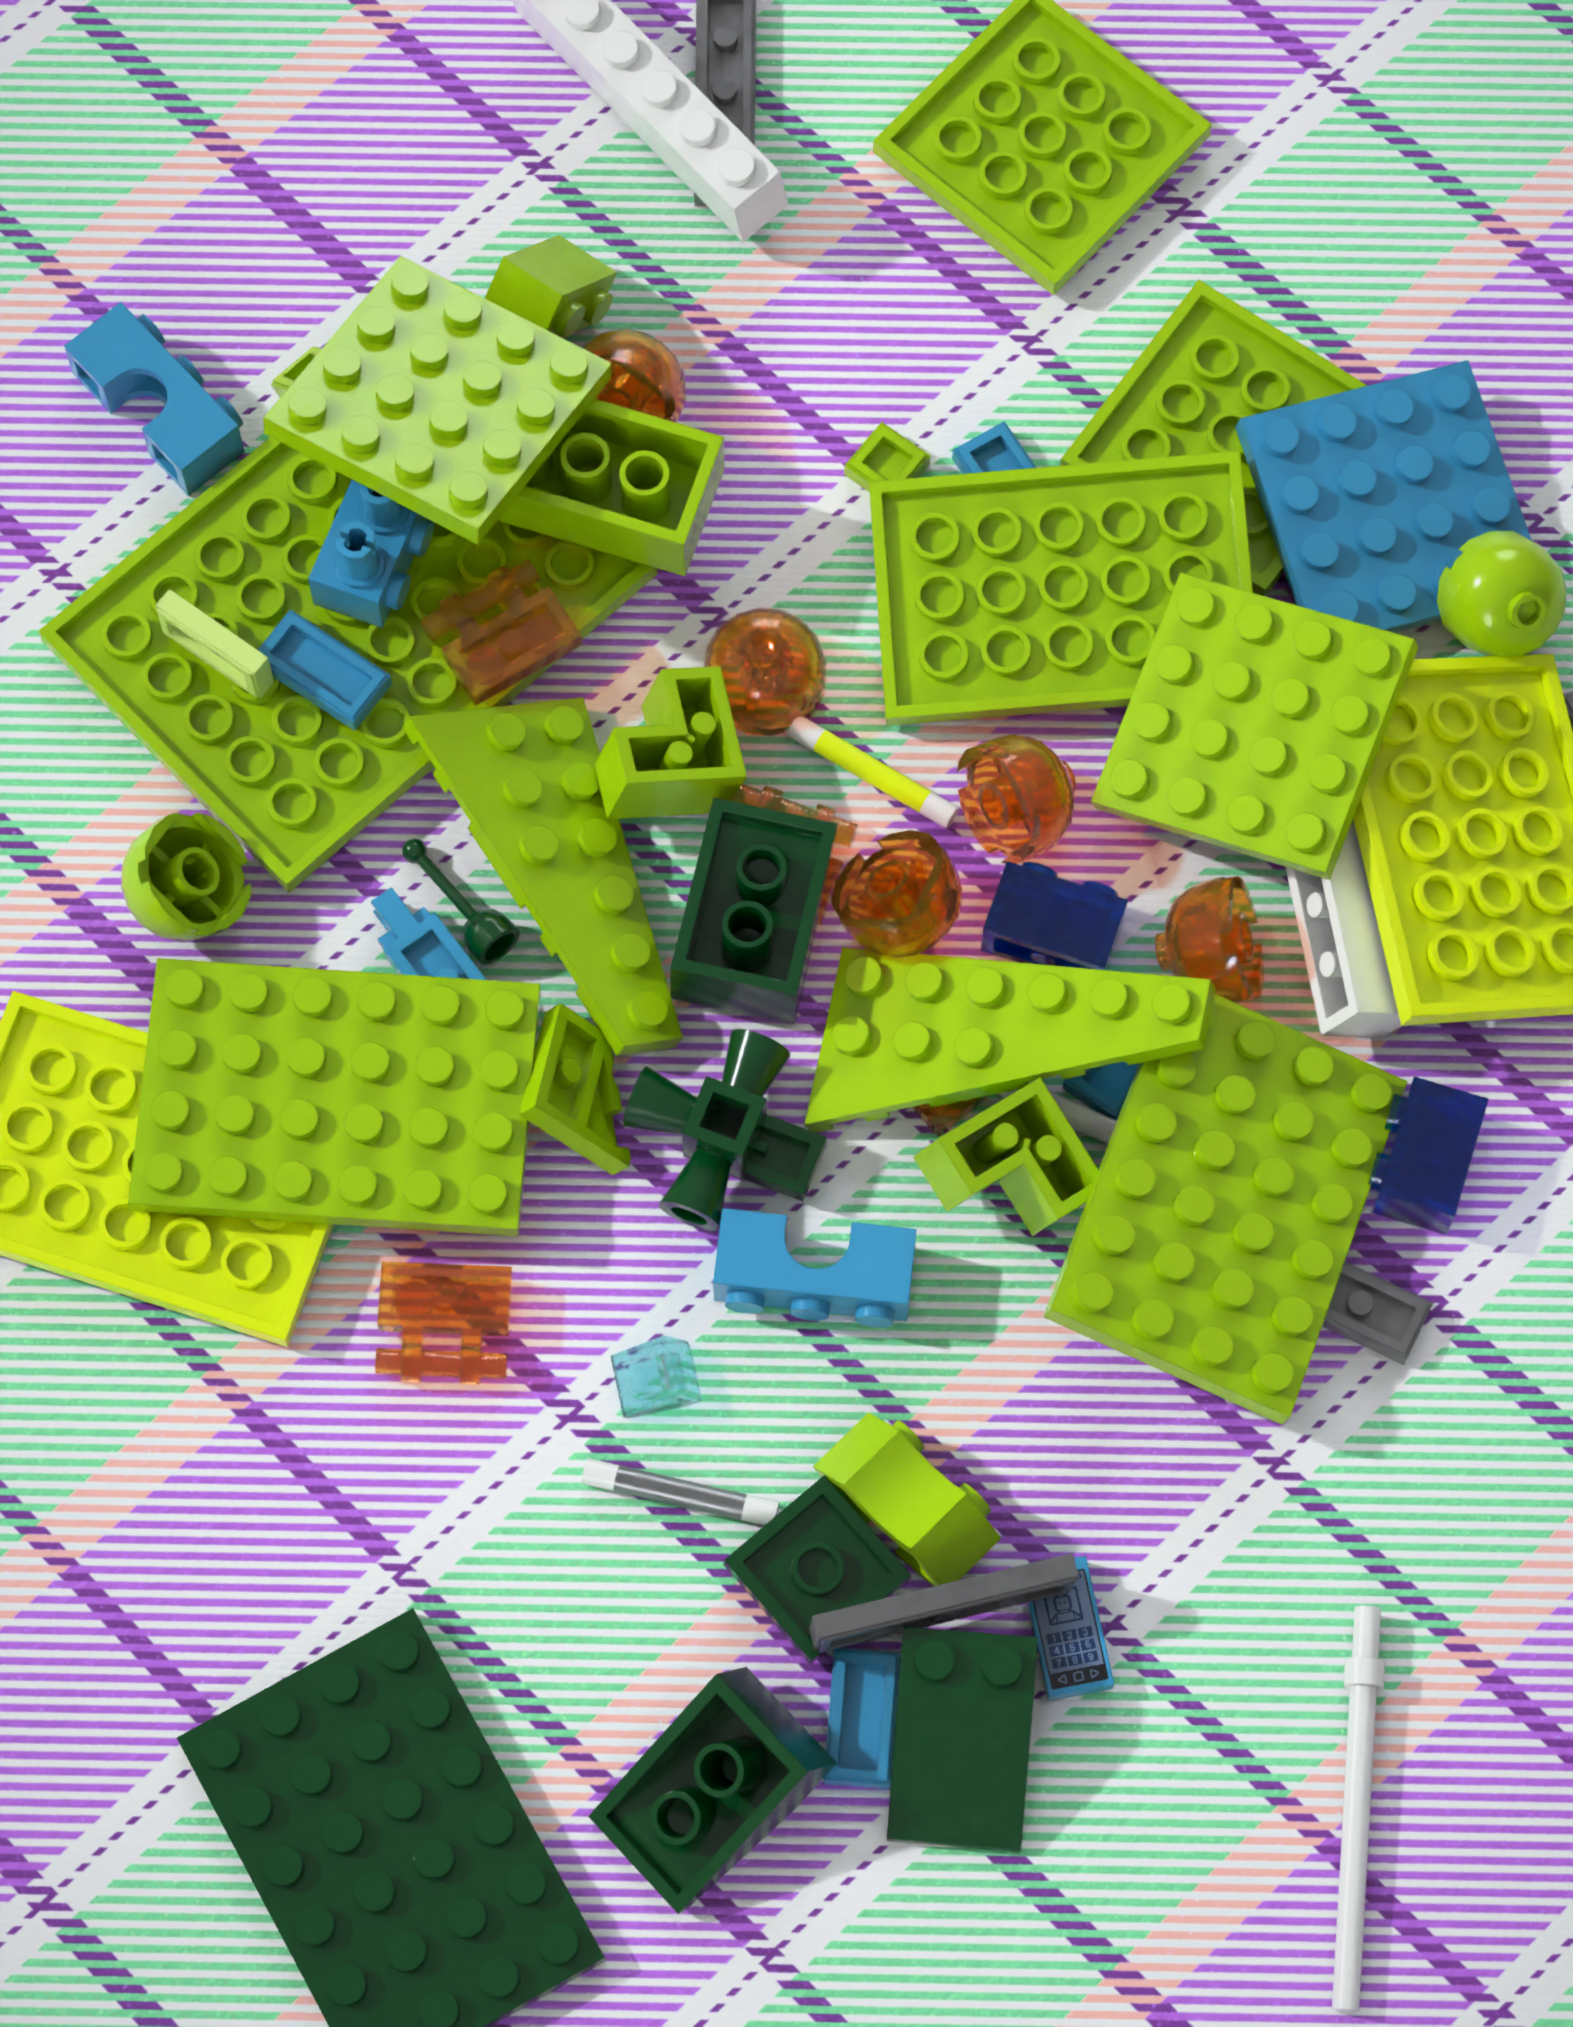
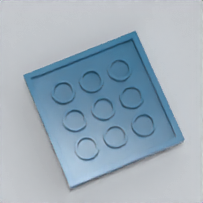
M1468 360L1240 418L1235 426L1297 606L1393 633L1441 621L1437 605L1439 578L1446 566L1450 569L1452 568L1455 560L1463 553L1458 549L1468 540L1489 531H1514L1531 540Z

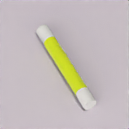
M799 714L790 725L787 732L788 737L940 826L948 829L956 818L959 811L958 806Z

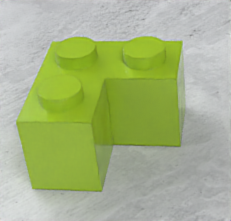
M557 235L504 256L485 299L565 339L580 329L590 325H597L604 318L613 300L612 294L608 292L617 272L562 236Z
M721 666L661 669L641 706L646 726L614 727L595 762L607 820L709 814L713 797L733 801L747 777Z
M1041 1077L941 1136L913 1157L947 1212L994 1183L999 1182L1032 1236L1087 1202L1099 1171Z

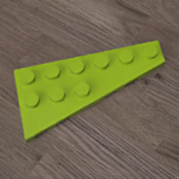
M584 698L409 716L402 727L414 746L420 743L436 768L433 776L444 793L452 792L471 821L468 829L520 909L527 907L543 932L540 939L552 957L558 955L578 985L575 992L616 1056L675 1048L683 1039L620 821L619 819L607 820L595 768V762L600 752Z
M842 947L804 1125L808 1130L817 1133L833 1129V1124L863 1117L868 1122L890 1117V1112L923 1104H928L931 1108L1021 1089L1028 1085V1082L1034 1081L1039 1077L1044 1079L1060 1075L1064 1080L1086 1075V1069L1123 1061L1129 1066L1205 1049L1216 988L1211 979Z

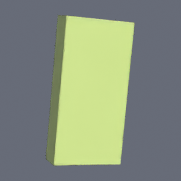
M170 589L156 604V611L162 631L172 640L254 697L262 698L272 686L274 679L269 659L260 651Z

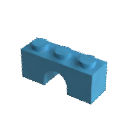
M120 302L64 345L72 373L110 414L127 401L141 396L155 397L166 403L162 412L144 426L142 431L149 455L186 495L190 496L245 452L239 430L243 426V421L234 407L224 397L219 396L214 400L201 387L204 384L202 376L185 356L180 355L175 359L163 347V344H165L163 335L146 315L142 314L136 318Z
M722 1208L713 1279L714 1301L725 1302V1307L729 1310L748 1314L761 1313L764 1311V1306L790 1309L792 1316L804 1320H826L829 1317V1313L855 1316V1322L869 1327H890L894 1324V1320L907 1322L917 1229L852 1222L849 1246L844 1256L837 1263L829 1267L815 1269L799 1264L789 1254L786 1248L787 1215Z

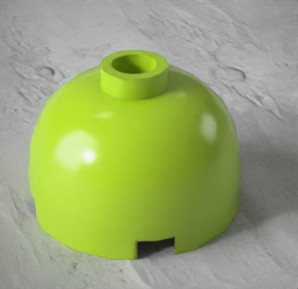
M1489 531L1468 540L1458 549L1463 553L1455 560L1451 569L1447 566L1445 567L1439 578L1437 605L1443 625L1461 644L1485 656H1521L1537 650L1555 634L1564 616L1567 588L1562 569L1543 546L1514 531Z
M177 812L154 822L132 841L122 865L121 889L128 909L140 925L162 938L187 942L213 936L236 922L244 914L251 897V883L244 886V874L241 866L248 863L244 849L227 827L210 815L196 813L188 816Z

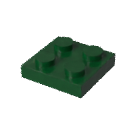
M825 1475L729 1555L723 1563L810 1665L824 1653L814 1651L809 1632L813 1615L888 1598L911 1577L909 1571Z

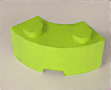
M868 1412L813 1468L821 1477L824 1475L867 1524L872 1520L885 1534L896 1542L899 1547L894 1551V1554L933 1586H938L960 1580L1001 1539L986 1519V1516L991 1512V1508L971 1486L963 1483L960 1487H957L935 1469L920 1453L925 1449L921 1440L903 1422L897 1420L894 1424L890 1425Z

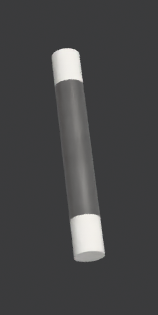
M590 1458L586 1460L581 1481L582 1484L761 1525H766L777 1516L779 1501Z

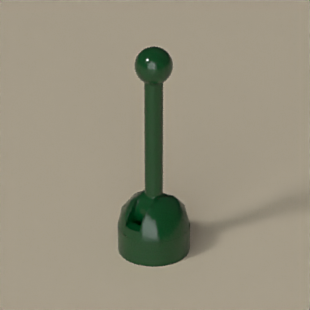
M410 839L404 844L402 854L405 860L412 864H418L467 919L464 927V942L475 958L482 965H489L505 956L513 948L520 936V931L509 918L494 909L476 911L427 856V847L423 841Z

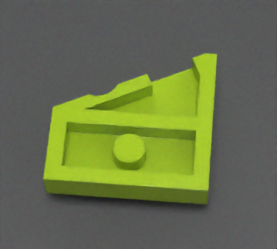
M560 1003L544 1013L534 1053L532 1074L526 1085L519 1115L611 1175H615L629 1167L631 1156L629 1148L617 1146L612 1116L622 1111L619 1088L612 1075V1067L614 1065L612 1049L598 1027Z

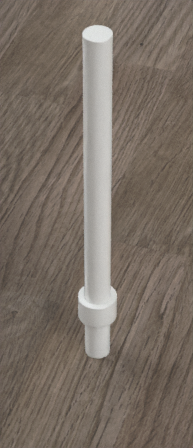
M1375 1606L1355 1607L1352 1657L1345 1659L1343 1686L1350 1689L1332 1998V2010L1340 2012H1359L1376 1696L1377 1691L1384 1689L1385 1661L1379 1659L1381 1608Z

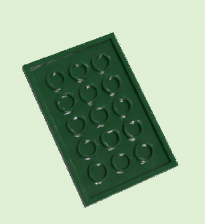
M413 1608L177 1737L329 2027H491L606 1962L601 1949Z

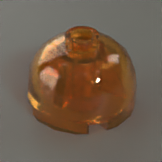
M626 328L601 333L582 347L612 363L611 379L595 399L677 423L686 402L684 371L677 357L661 341L647 333Z
M758 607L737 613L718 627L707 646L704 667L721 666L735 728L746 734L774 736L784 733L785 727L790 726L798 717L803 716L809 719L815 713L824 697L827 663L818 637L801 618L782 609Z
M1016 734L999 737L966 749L958 761L957 772L967 769L968 786L959 789L958 795L968 826L979 844L988 853L1000 850L1005 856H1008L1002 863L1013 865L1044 853L1058 843L1072 823L1075 803L1074 791L1076 788L1074 774L1069 765L1061 760L1042 741Z
M907 830L888 834L877 840L882 849L873 853L867 860L860 853L852 858L837 878L831 897L832 907L838 914L841 925L869 952L895 959L920 954L939 943L959 917L962 905V886L959 874L948 853L929 833Z
M1241 877L1213 878L1190 886L1178 895L1167 912L1165 932L1157 933L1155 936L1157 960L1163 971L1172 970L1173 975L1179 977L1211 979L1216 988L1215 994L1237 1004L1259 998L1262 994L1264 981L1262 944L1253 945L1249 925L1258 923L1249 890Z

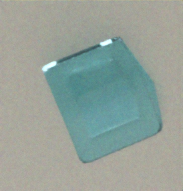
M664 1335L610 1356L623 1418L629 1419L677 1409L701 1401L691 1348L686 1340Z

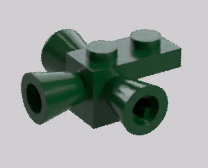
M744 1029L732 1030L722 1081L706 1076L698 1097L648 1066L643 1068L630 1095L623 1119V1126L682 1135L683 1154L689 1161L659 1203V1207L669 1216L699 1229L708 1231L718 1230L729 1174L802 1202L804 1201L826 1148L827 1137L767 1115V1098L763 1096L791 1056L790 1052L783 1045L753 1031Z

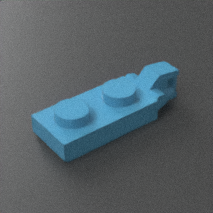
M392 887L371 901L375 908L373 913L387 931V933L377 939L378 943L384 951V956L398 974L486 980L435 912L430 914L425 907H422L412 914Z

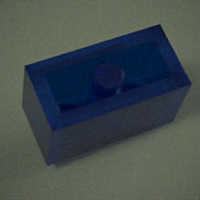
M1007 861L983 927L981 951L1019 963L1108 970L1124 924L1128 900L1118 897L1114 889L1102 883L1085 881L1080 885L1059 878L1054 870L1039 863L1024 862L1022 865Z
M1415 1076L1406 1097L1395 1093L1384 1129L1389 1130L1391 1133H1395L1389 1155L1377 1152L1368 1182L1371 1185L1370 1190L1378 1192L1372 1213L1447 1235L1457 1211L1489 1099Z

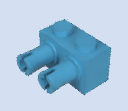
M351 480L308 578L313 604L383 628L391 609L399 611L406 600L411 582V576L407 574L414 555L423 557L432 538L434 522Z

